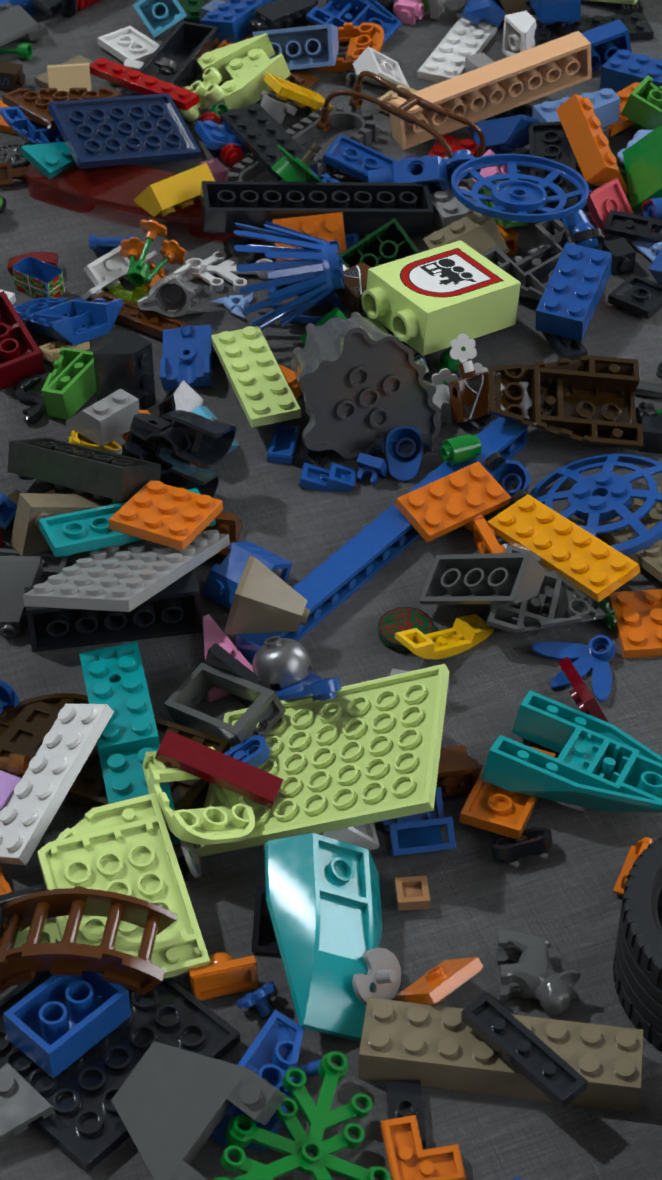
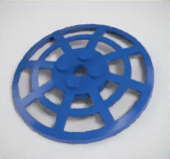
M494 154L477 157L458 166L451 177L452 193L463 205L486 216L516 222H544L568 217L581 210L587 203L589 196V186L586 180L574 169L551 159L525 154ZM507 165L508 174H497L484 178L476 170ZM517 166L538 168L551 173L544 179L532 175L517 174ZM468 174L477 181L472 186L471 192L457 187L460 180ZM561 176L573 183L578 190L565 194L553 182ZM482 187H485L491 191V196L478 194ZM549 188L556 195L546 197L547 193L544 189ZM581 196V200L578 203L562 210L566 206L568 199ZM480 200L492 202L495 206L489 208ZM559 201V205L554 209L544 207L546 203ZM536 211L543 212V214H528Z
M607 454L584 458L555 470L542 479L530 492L532 497L543 504L545 503L546 506L553 510V501L568 499L569 507L560 514L567 519L574 515L581 520L587 521V526H578L595 537L598 534L611 533L630 526L638 535L637 537L619 544L610 545L625 556L637 553L662 539V520L650 530L640 521L650 512L656 501L662 502V493L658 492L656 481L652 476L662 473V463L656 460L632 454ZM630 463L639 464V465H644V466H647V467H649V468H644V469H643V468H641V467H639V466H636V465H633V464H630ZM614 467L634 471L624 476L612 473ZM602 468L598 474L587 477L580 474L588 470ZM644 478L648 483L649 491L632 489L631 482ZM559 479L546 495L537 497L549 484ZM570 479L575 482L570 490L557 492L560 486ZM634 498L646 499L636 512L632 513L629 510ZM618 516L622 518L620 521L598 526L599 522L611 520Z

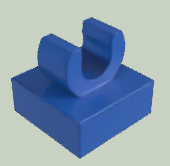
M360 452L356 461L360 467L357 478L360 482H363L364 477L367 474H371L370 483L375 486L378 483L379 477L386 478L389 468L384 459Z

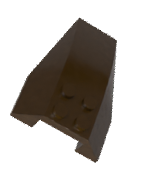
M586 355L580 356L579 359L575 360L561 358L557 362L550 363L536 361L533 365L526 366L519 363L489 367L488 413L589 444L642 449L644 446L642 424L636 423L635 391L640 382L639 360Z

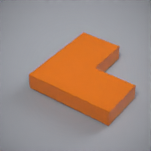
M416 1115L380 1122L392 1180H466L459 1145L454 1144L423 1150Z

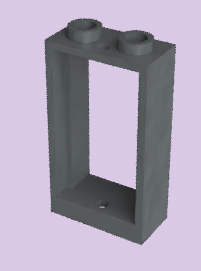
M201 663L164 703L175 723L229 740L230 747L232 748L251 736L260 735L264 737L286 712L275 691L205 663ZM213 686L254 702L234 725L193 709Z

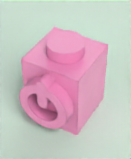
M398 0L394 4L393 14L403 24L415 25L417 20H422L424 3H421V0Z

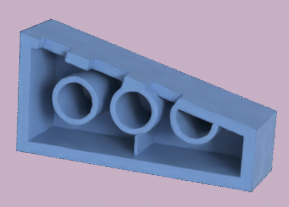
M604 88L600 91L582 93L580 95L589 98L593 103V110L601 122V128L619 121L621 98L611 88ZM570 97L533 105L532 117L539 119V123L560 121L556 109Z

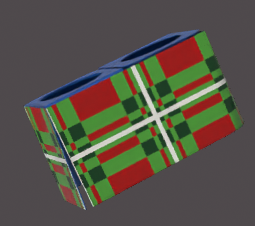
M25 257L13 266L15 290L34 298H58L65 292L62 269L33 257Z

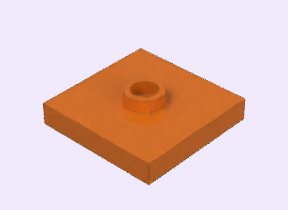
M478 957L444 960L397 994L396 997L398 1001L435 1005L480 972L483 965Z

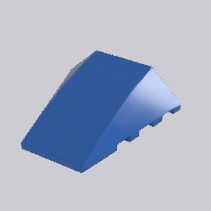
M37 298L13 307L27 328L48 338L75 346L110 333L123 305V299H114L106 303V300L102 298L94 299L95 302L85 301V298H75L67 301L66 298Z

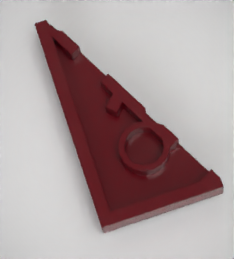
M566 657L559 661V666L573 687V690L569 693L580 711L608 722L593 694L570 659Z

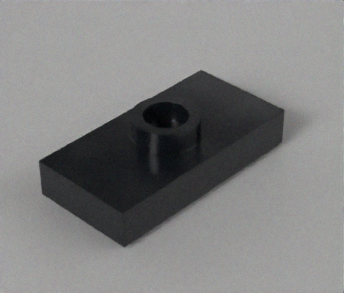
M421 1080L386 1081L388 1120L416 1115L422 1147L425 1148L426 1137Z

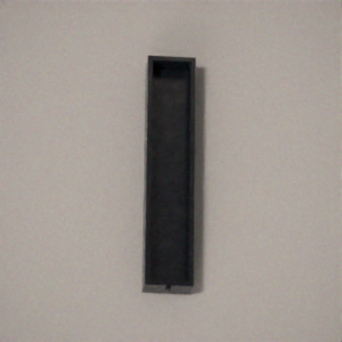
M180 21L138 71L154 76L164 82L172 83L180 88L190 86L201 72L196 59L206 52L215 50L219 46V28ZM161 58L173 60L177 64L175 68L176 74H171L170 76L161 74L155 62H160ZM125 87L119 92L121 97L143 95Z

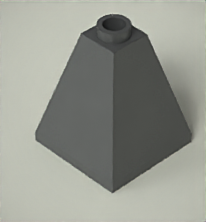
M0 556V634L4 637H15L17 634H22L28 625L26 606H24L23 595L25 594L24 587H33L46 581L41 556Z

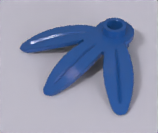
M597 635L590 640L588 645L554 641L536 642L531 645V650L540 656L555 660H563L566 657L570 660H576L572 664L582 679L593 670L592 690L595 698L598 701H605L610 695L613 682L608 661L614 657L616 648L614 642L609 637ZM562 670L550 683V687L553 689L571 685Z

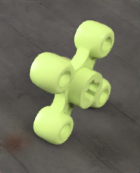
M214 67L205 70L202 76L204 79L203 83L198 80L190 87H183V89L199 94V103L187 111L180 109L181 116L187 122L191 123L197 119L199 107L205 109L211 103H219L225 96V92L218 85L222 80V76Z

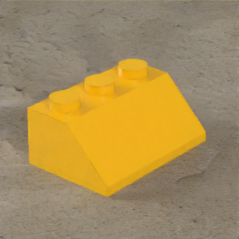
M204 163L149 185L134 200L136 204L153 217L160 214L166 217L174 213L177 207L181 206L182 209L192 206L194 204L193 201L200 199L201 181H215L207 163Z

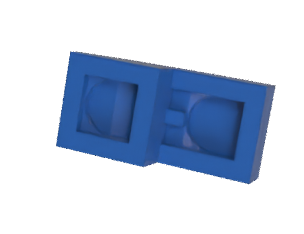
M304 462L298 486L327 492L351 491L354 488L357 470L333 462L329 470Z

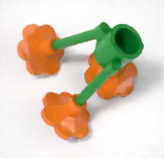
M142 219L140 221V229L147 232L146 242L140 241L137 237H131L129 240L124 239L120 243V254L130 260L126 277L136 286H143L145 283L151 284L153 277L166 263L182 265L185 262V249L180 247L176 240H171L170 242L164 240L161 243L162 249L160 250L163 260L150 273L149 265L144 262L150 244L154 242L155 237L167 236V227L152 219L148 221Z

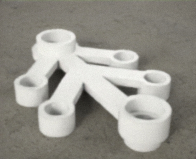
M221 251L213 253L212 256L205 260L191 258L185 262V264L191 261L194 263L185 275H193L194 279H203L210 284V290L213 292L224 290V280L222 278L232 283L233 290L240 293V288L247 286V280L235 274H257L258 278L266 280L269 279L268 272L274 271L238 272L236 265L249 264V262L235 256L227 260L226 253ZM260 259V260L256 261L255 263L273 262V261H271V260H269V259ZM211 274H217V275L221 276L222 278H218V277L216 278V277H214V276L211 275Z

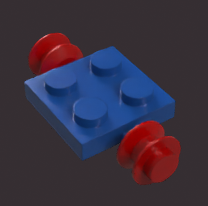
M205 112L196 121L194 129L208 149L221 151L220 157L229 168H233L237 163L241 164V160L244 159V155H247L248 149L225 125L221 124L220 119L214 112Z

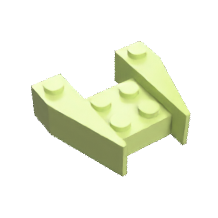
M267 33L206 52L196 59L202 73L208 68L214 67L221 74L222 80L220 83H224L220 87L225 92L222 102L228 106L229 110L255 104L262 99L261 93L263 91L270 92L271 90L268 89L269 85L264 81L266 73L284 80L291 75L282 53L269 59V57L275 55Z

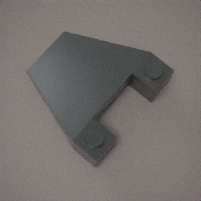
M557 219L534 224V244L539 250L516 263L497 245L481 255L521 282L519 296L540 301L566 242L575 243L570 238L568 228Z
M154 1041L111 1101L154 1180H213L191 1162L232 1104L255 1121L266 1125L287 1095L249 1068Z

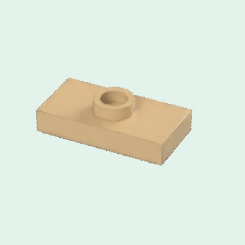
M54 341L38 348L42 353L43 359L54 362L60 358L59 351L61 347L85 351L90 349V342L86 341L74 346Z

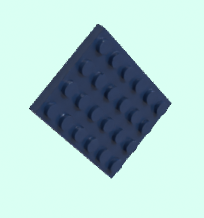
M169 93L49 102L48 110L79 169L197 159L200 157L201 150Z

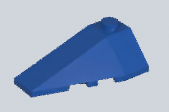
M275 1009L237 1065L251 1069L287 1095L286 1097H289L291 1092L284 1088L282 1080L286 1072L290 1068H295L298 1062L304 1028H301L299 1024ZM232 1104L210 1135V1138L226 1148L231 1146L225 1138V1129L232 1117L247 1114ZM281 1107L283 1112H288L287 1107ZM274 1114L266 1125L254 1120L257 1127L278 1134L283 1127V1123L278 1121ZM238 1125L239 1129L247 1131L245 1127ZM251 1142L250 1145L242 1149L267 1151L268 1147Z

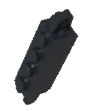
M277 0L255 9L253 20L249 22L248 30L257 32L294 28L308 23L305 19L306 15L318 4L319 0Z

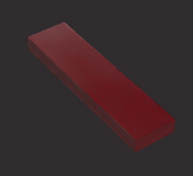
M169 730L155 756V759L269 808H272L284 780Z

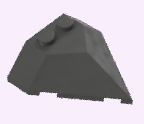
M507 545L505 553H531L546 573L538 596L517 604H491L485 625L518 633L606 618L607 614L600 607L597 609L592 607L586 601L587 596L555 569L553 571L547 569L541 563L542 558L536 553Z

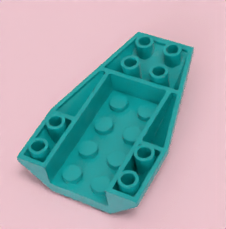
M315 833L269 840L265 843L266 901L299 1026L359 1042L362 1038L367 1005L357 998L353 989L352 979L355 974L366 975L368 973V967L363 959V954L367 950L379 948L383 929L379 873L369 849ZM370 983V985H369L370 991L372 990V985H371V983Z

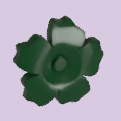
M594 600L593 607L595 609L600 607L607 614L606 618L597 619V621L607 631L614 630L613 626L618 622L616 616L613 615L615 613L614 608H610L609 602H606V600L600 602Z

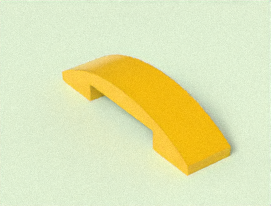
M471 614L456 618L453 628L429 634H423L417 628L397 632L394 638L421 658L443 659L458 655L476 646L493 633L494 628L485 625L486 622L478 615Z

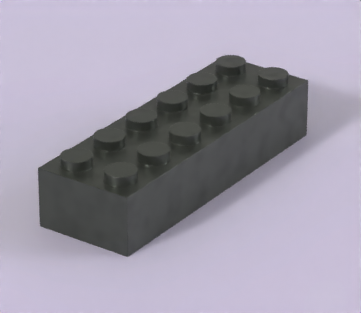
M49 437L9 441L8 472L17 474L18 478L22 480L36 479L37 484H55V488L63 490L72 488L76 494L91 493L95 499L111 498L112 503L117 504L128 502L150 480L160 481L161 464Z

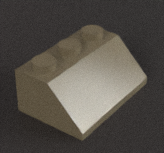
M476 211L423 238L427 250L461 240L480 254L496 245L505 254L509 252V248L494 219Z

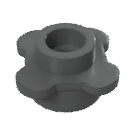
M161 58L160 62H155L161 74L165 76L176 74L175 68L177 64L173 60Z

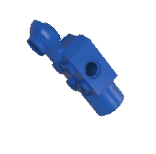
M460 149L452 154V158L443 159L438 155H426L422 158L414 159L404 158L399 161H393L389 168L368 170V183H427L430 194L437 191L450 190L449 178L452 177L454 170L466 161L476 157L472 156L471 151ZM468 174L464 176L461 180L471 178V176Z

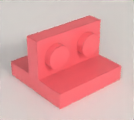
M618 178L611 179L589 193L587 200L589 210L585 214L593 226L597 225V228H600L603 234L610 210L634 214Z

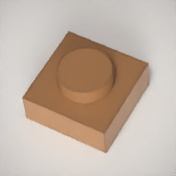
M427 876L395 877L394 886L398 911L430 909Z

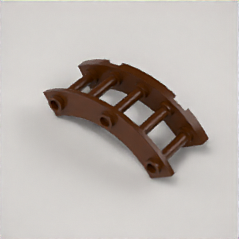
M78 886L31 893L16 898L1 907L3 923L6 924L0 944V990L3 992L20 982L33 979L36 972L49 970L52 975L81 976L82 971L103 974L102 980L120 984L141 995H145L163 981L165 970L154 965L151 962L156 935L177 920V915L158 903H150L116 892L87 889ZM83 915L107 917L99 946L76 943ZM68 916L62 941L58 943H40L46 919ZM120 921L144 928L137 957L114 949ZM30 926L26 943L22 944L21 947L14 948L18 931L22 932Z

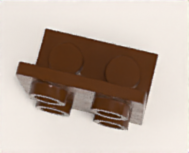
M464 745L441 748L436 788L441 787L442 797L470 794L476 781L479 780L477 759L469 760Z

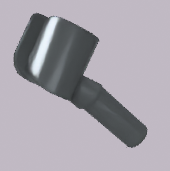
M347 70L343 71L346 77V87H350V83H355L358 75L356 73H348Z

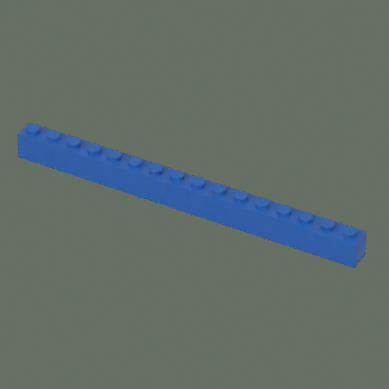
M498 417L496 420L491 421L480 433L476 434L481 442V455H478L474 460L455 465H449L447 461H444L437 469L431 471L425 479L414 485L409 492L478 461L491 473L492 470L488 468L485 460L495 452H500L505 461L513 458L527 446L528 425ZM394 503L386 511L380 513L378 518L372 523L366 525L360 533L349 539L337 552L331 554L319 567L314 568L301 582L293 586V589L307 600L305 608L311 609L305 626L300 624L298 631L237 634V649L249 663L253 664L256 652L264 645L266 639L280 636L281 638L299 641L421 535L397 509Z

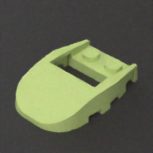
M157 751L145 753L142 767L149 794L156 793L165 824L177 838L193 844H223L243 841L249 837L255 827V816L252 807L246 805L245 797L213 784L223 806L173 811L169 806L170 801L166 793L162 792L159 783L201 778L155 759Z

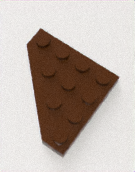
M108 87L99 88V92L87 91V88H70L69 92L58 91L57 88H40V92H28V88H19L3 94L2 101L9 107L19 106L27 117L51 130H56L58 127L48 110L49 102L121 97V94Z

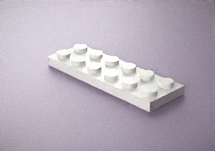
M460 17L419 68L417 78L440 83L464 74L465 57L481 53L496 34L497 27L487 21H480L476 25Z
M65 704L59 711L58 718L50 731L45 735L38 752L29 762L28 769L20 782L15 786L8 803L0 812V863L27 865L114 713L107 704Z

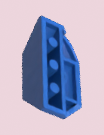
M521 114L474 124L484 133L486 150L490 149L495 154H499L500 151L513 152V149L529 145L528 124L539 123V119ZM468 126V129L478 146L480 144L479 136L472 128Z

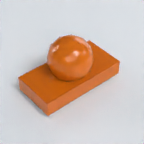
M217 952L209 957L210 965L188 970L191 994L200 1001L259 988L257 962L254 955L233 959L227 953Z

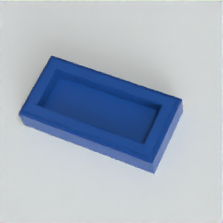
M276 424L267 453L268 463L293 464L301 436V426Z

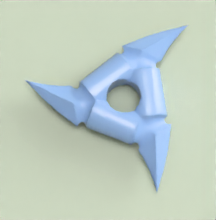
M254 292L245 297L243 295H230L228 298L222 297L210 302L223 303L231 313L245 318L243 311L249 305V302L252 301Z

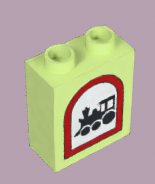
M459 240L369 268L367 290L362 293L361 302L364 312L369 318L376 319L393 332L394 336L399 338L400 341L406 342L422 356L450 347V342L455 339L457 340V336L460 334H466L469 339H475L515 325L521 282Z

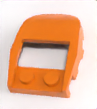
M352 22L344 23V27H338V41L349 42L345 60L343 57L336 58L335 66L309 68V70L335 73L355 69L353 63L368 46L380 52L384 41L383 28L374 23H362L359 26H353Z

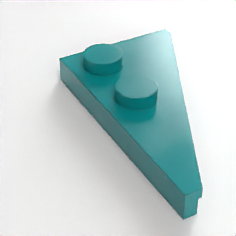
M65 142L23 145L20 149V154L48 179L76 164Z

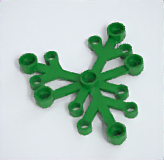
M334 1051L328 1052L323 1056L318 1065V1073L323 1081L316 1105L304 1086L306 1082L305 1073L299 1068H290L286 1072L282 1083L284 1088L291 1092L295 1101L285 1097L275 1111L274 1116L283 1123L291 1139L257 1127L254 1120L248 1115L241 1114L232 1117L225 1129V1138L231 1146L225 1149L221 1157V1164L227 1171H239L244 1174L234 1179L217 1177L213 1180H273L296 1169L304 1174H312L315 1180H333L328 1171L351 1180H375L374 1177L380 1180H392L388 1170L383 1167L374 1166L366 1169L331 1155L346 1148H357L365 1137V1132L359 1124L349 1123L341 1134L322 1141L324 1130L355 1117H366L373 1105L368 1095L358 1093L354 1095L349 1104L330 1111L337 1083L343 1080L349 1068L345 1055ZM289 1077L296 1078L299 1083H293ZM356 1102L362 1103L365 1109L359 1108ZM298 1106L310 1125L308 1135L296 1117ZM281 1107H287L291 1113L283 1112ZM238 1125L245 1127L247 1131L239 1129ZM348 1132L354 1133L357 1139H352ZM251 1142H255L288 1156L266 1165L247 1158L242 1148L247 1147ZM306 1151L311 1152L315 1157H310ZM228 1155L236 1156L239 1162H232Z

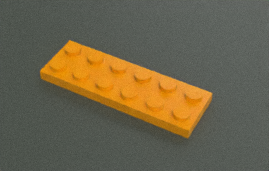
M529 494L487 521L488 526L494 529L496 535L514 547L536 553L542 558L541 563L551 571L555 569L572 585L597 602L606 598L640 573L638 563Z

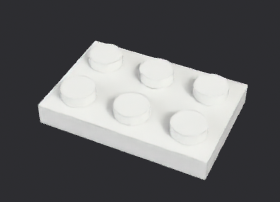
M132 26L97 38L100 47L122 62H125V59L146 62L160 46Z

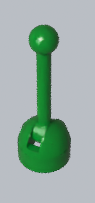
M21 43L16 49H0V53H17V56L24 60L32 58L33 51L30 43Z

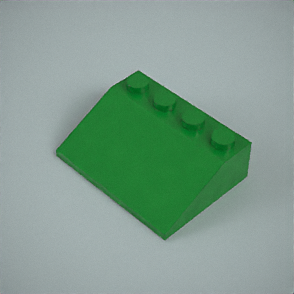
M662 125L622 152L630 205L633 212L642 210L644 201L662 197Z

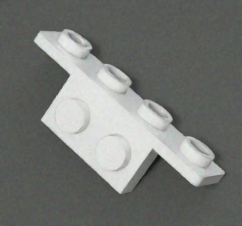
M121 246L113 249L84 268V271L95 285V287L81 297L85 298V301L89 298L95 299L106 288L109 291L114 289L121 283L119 280L122 278L126 281L128 280L126 274L129 269L130 260L120 254ZM154 250L148 254L144 262L151 266L149 261L153 263L152 259L157 255V252Z

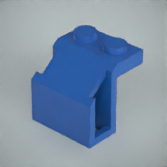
M250 541L233 542L228 546L231 552L220 564H214L211 568L202 595L231 609L236 589L249 556L257 558L270 570L283 569L280 578L285 582L293 563Z
M441 787L436 788L434 811L381 821L383 832H390L392 850H387L388 856L456 849L453 818L444 817ZM446 824L448 843H443L439 825Z

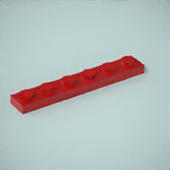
M99 58L89 65L91 75L143 95L169 93L176 107L187 111L199 103V94L175 86L172 83L164 82L154 76L143 74L138 70L130 69L122 64L114 63L106 58Z

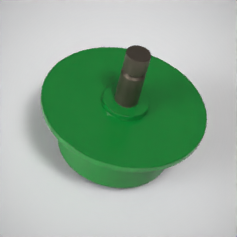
M314 142L311 149L306 152L301 160L298 157L294 158L279 144L277 145L283 156L271 168L283 178L280 182H323L308 167L316 153L321 150V147L316 142Z

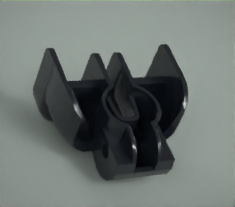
M184 410L170 411L164 415L163 419L150 414L138 413L133 417L130 433L121 455L161 464L160 482L163 484L185 488L186 490L197 488L201 495H209L213 498L219 485L220 474L210 468L220 463L228 454L236 435V426L222 419H214L212 421L201 415ZM164 419H170L172 420V423H169ZM166 448L173 450L176 456H179L199 467H191L166 455Z

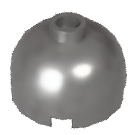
M273 636L266 639L264 645L256 652L252 668L253 673L261 678L260 686L272 690L270 685L279 683L280 688H284L301 681L309 675L307 669H312L313 666L308 653L298 641Z

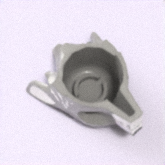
M193 261L157 281L151 287L148 296L137 300L140 310H154L168 317L205 312V309L194 307L199 301V297L195 296L203 290V286L190 282L194 279L193 275H183L192 268Z

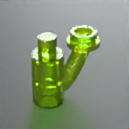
M115 284L109 289V294L137 304V300L148 296L149 289L143 285L135 286L133 291H126L122 285Z

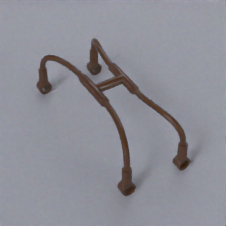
M370 71L359 73L354 83L353 91L338 90L326 97L316 126L318 130L326 133L331 126V121H329L330 101L336 96H352L349 100V106L356 110L362 106L364 99L380 106L381 109L402 120L425 129L443 145L448 158H452L453 153L447 141L435 129L407 112L417 105L429 112L433 111L472 128L480 139L476 158L481 157L486 152L484 133L476 124L461 116L434 106L433 103L403 88L399 89ZM368 76L407 101L397 107L384 100L381 101L361 93L363 77ZM451 177L449 178L450 190H451Z

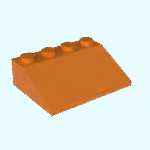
M574 94L560 105L556 112L584 179L587 183L602 186L611 179L618 178L626 195L629 193L616 163V157L609 147V141L603 133L601 122L593 110V103L587 97Z

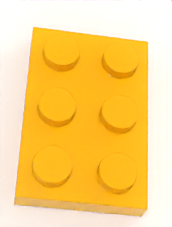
M266 73L264 81L269 85V90L277 93L276 96L284 101L291 99L294 101V104L305 108V106L311 107V110L317 114L318 109L324 105L325 99L319 93ZM329 103L330 112H332L334 107Z

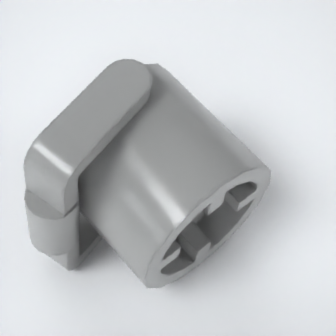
M267 91L261 93L262 101L260 105L280 126L286 113L295 116L298 109L292 106L288 100L284 101L278 98L276 94Z

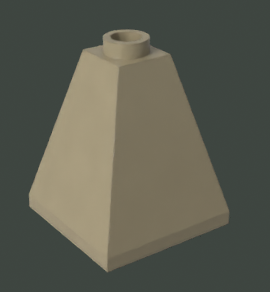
M249 556L233 598L224 633L232 635L298 631L300 624L306 625L311 609L305 608L307 600L257 558Z

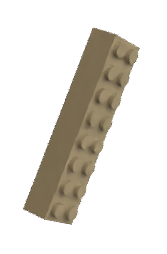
M368 998L359 1050L358 1079L381 1082L421 1080L422 1087L553 1102L461 1020V1011L464 1009ZM513 1015L588 1081L587 1089L569 1104L637 1112L642 1077V1029Z

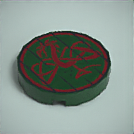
M397 607L388 610L381 616L378 622V637L383 645L388 648L391 646L396 648L398 652H411L394 638L395 634L417 628L423 634L433 633L434 623L431 617L420 609Z

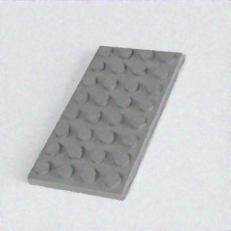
M218 530L203 531L183 551L148 540H140L126 543L122 546L115 545L92 551L86 558L76 560V564L63 568L61 573L49 576L48 580L44 583L34 585V589L23 595L24 606L130 612L229 546V534H219Z

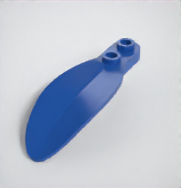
M308 671L309 675L288 687L280 688L279 683L275 684V692L279 700L312 696L313 701H323L337 697L336 691L342 689L339 677L323 679Z

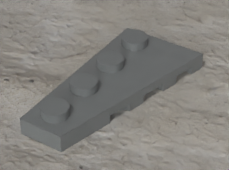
M9 1063L0 1069V1140L12 1133L16 1136L28 1129L27 1125L42 1116L45 1119L55 1113L53 1107Z

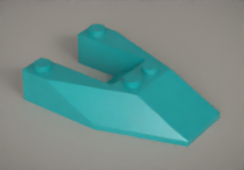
M529 690L519 706L511 733L520 736L526 741L534 742L558 752L560 755L558 758H555L499 735L489 750L481 776L482 780L491 783L495 787L511 792L604 812H662V757L613 724Z

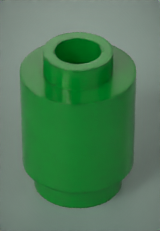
M465 434L444 440L440 452L445 462L447 461L449 465H455L476 459L478 455H481L482 447L477 435Z

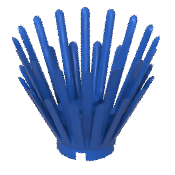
M266 221L267 224H264L266 229L235 223L239 228L256 231L235 230L234 234L237 236L303 247L292 248L252 244L234 246V249L238 252L265 253L267 258L303 259L238 265L236 267L238 272L281 269L268 272L270 279H278L241 287V294L302 281L274 291L271 294V298L246 307L244 313L248 314L309 291L251 321L249 326L254 327L269 320L259 326L260 330H263L280 320L279 325L282 324L283 327L334 290L344 289V271L342 259H340L338 251H340L338 240L326 241Z

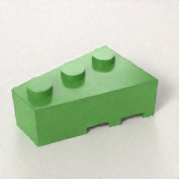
M61 347L59 351L60 358L55 360L53 364L55 369L53 373H49L41 392L48 416L70 419L97 391L93 352Z

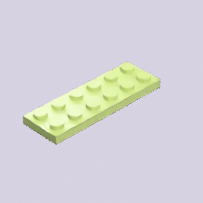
M248 326L244 329L224 331L211 335L212 345L251 428L301 418V409L259 326Z

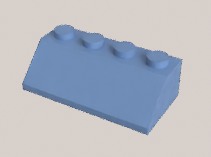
M333 24L253 32V37L265 33L268 34L275 55L269 57V59L282 53L289 71L335 66L339 41L338 27Z

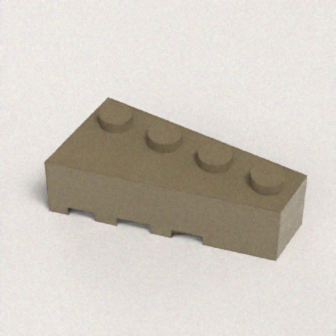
M19 493L10 543L21 556L50 551L51 548L39 529L40 518L115 503H112L111 498L95 499L93 494Z

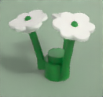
M460 334L457 336V340L455 339L450 342L448 350H445L440 355V364L437 366L440 372L439 374L432 375V384L435 386L439 384L448 386L449 382L458 379L457 375L451 374V372L459 370V363L476 357L475 340L469 339L466 334ZM480 363L473 364L476 373L488 371Z

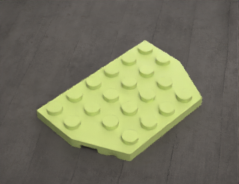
M156 793L92 808L85 814L83 820L71 829H65L55 841L47 843L37 851L47 890L81 886L87 889L111 891L136 897L150 903H158L177 915V920L156 935L151 962L154 965L165 970L163 979L188 973V970L192 968L210 965V959ZM83 915L76 943L99 946L107 917ZM68 916L55 917L61 941ZM120 921L114 949L137 957L144 928Z

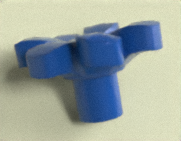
M273 981L267 982L263 987L239 999L236 1002L239 1009L242 1007L249 1008L250 1006L256 1007L262 1018L273 1012L267 999L271 993L277 990L276 985Z

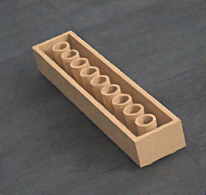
M579 31L413 92V94L433 103L434 106L476 123L592 79L591 43ZM400 97L388 103L399 107L407 100ZM417 105L407 111L435 129L441 136L467 126L433 111L429 112ZM390 113L392 137L403 150L435 138L420 126L411 124Z

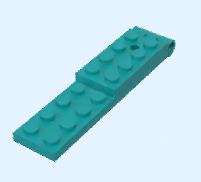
M136 641L81 652L79 655L89 704H107L114 711L97 741L108 804L148 795L149 792L142 765L145 753L158 751L160 741L138 643ZM169 782L159 783L162 792L166 793L170 801V808L175 811ZM167 828L172 846L181 844L180 839Z

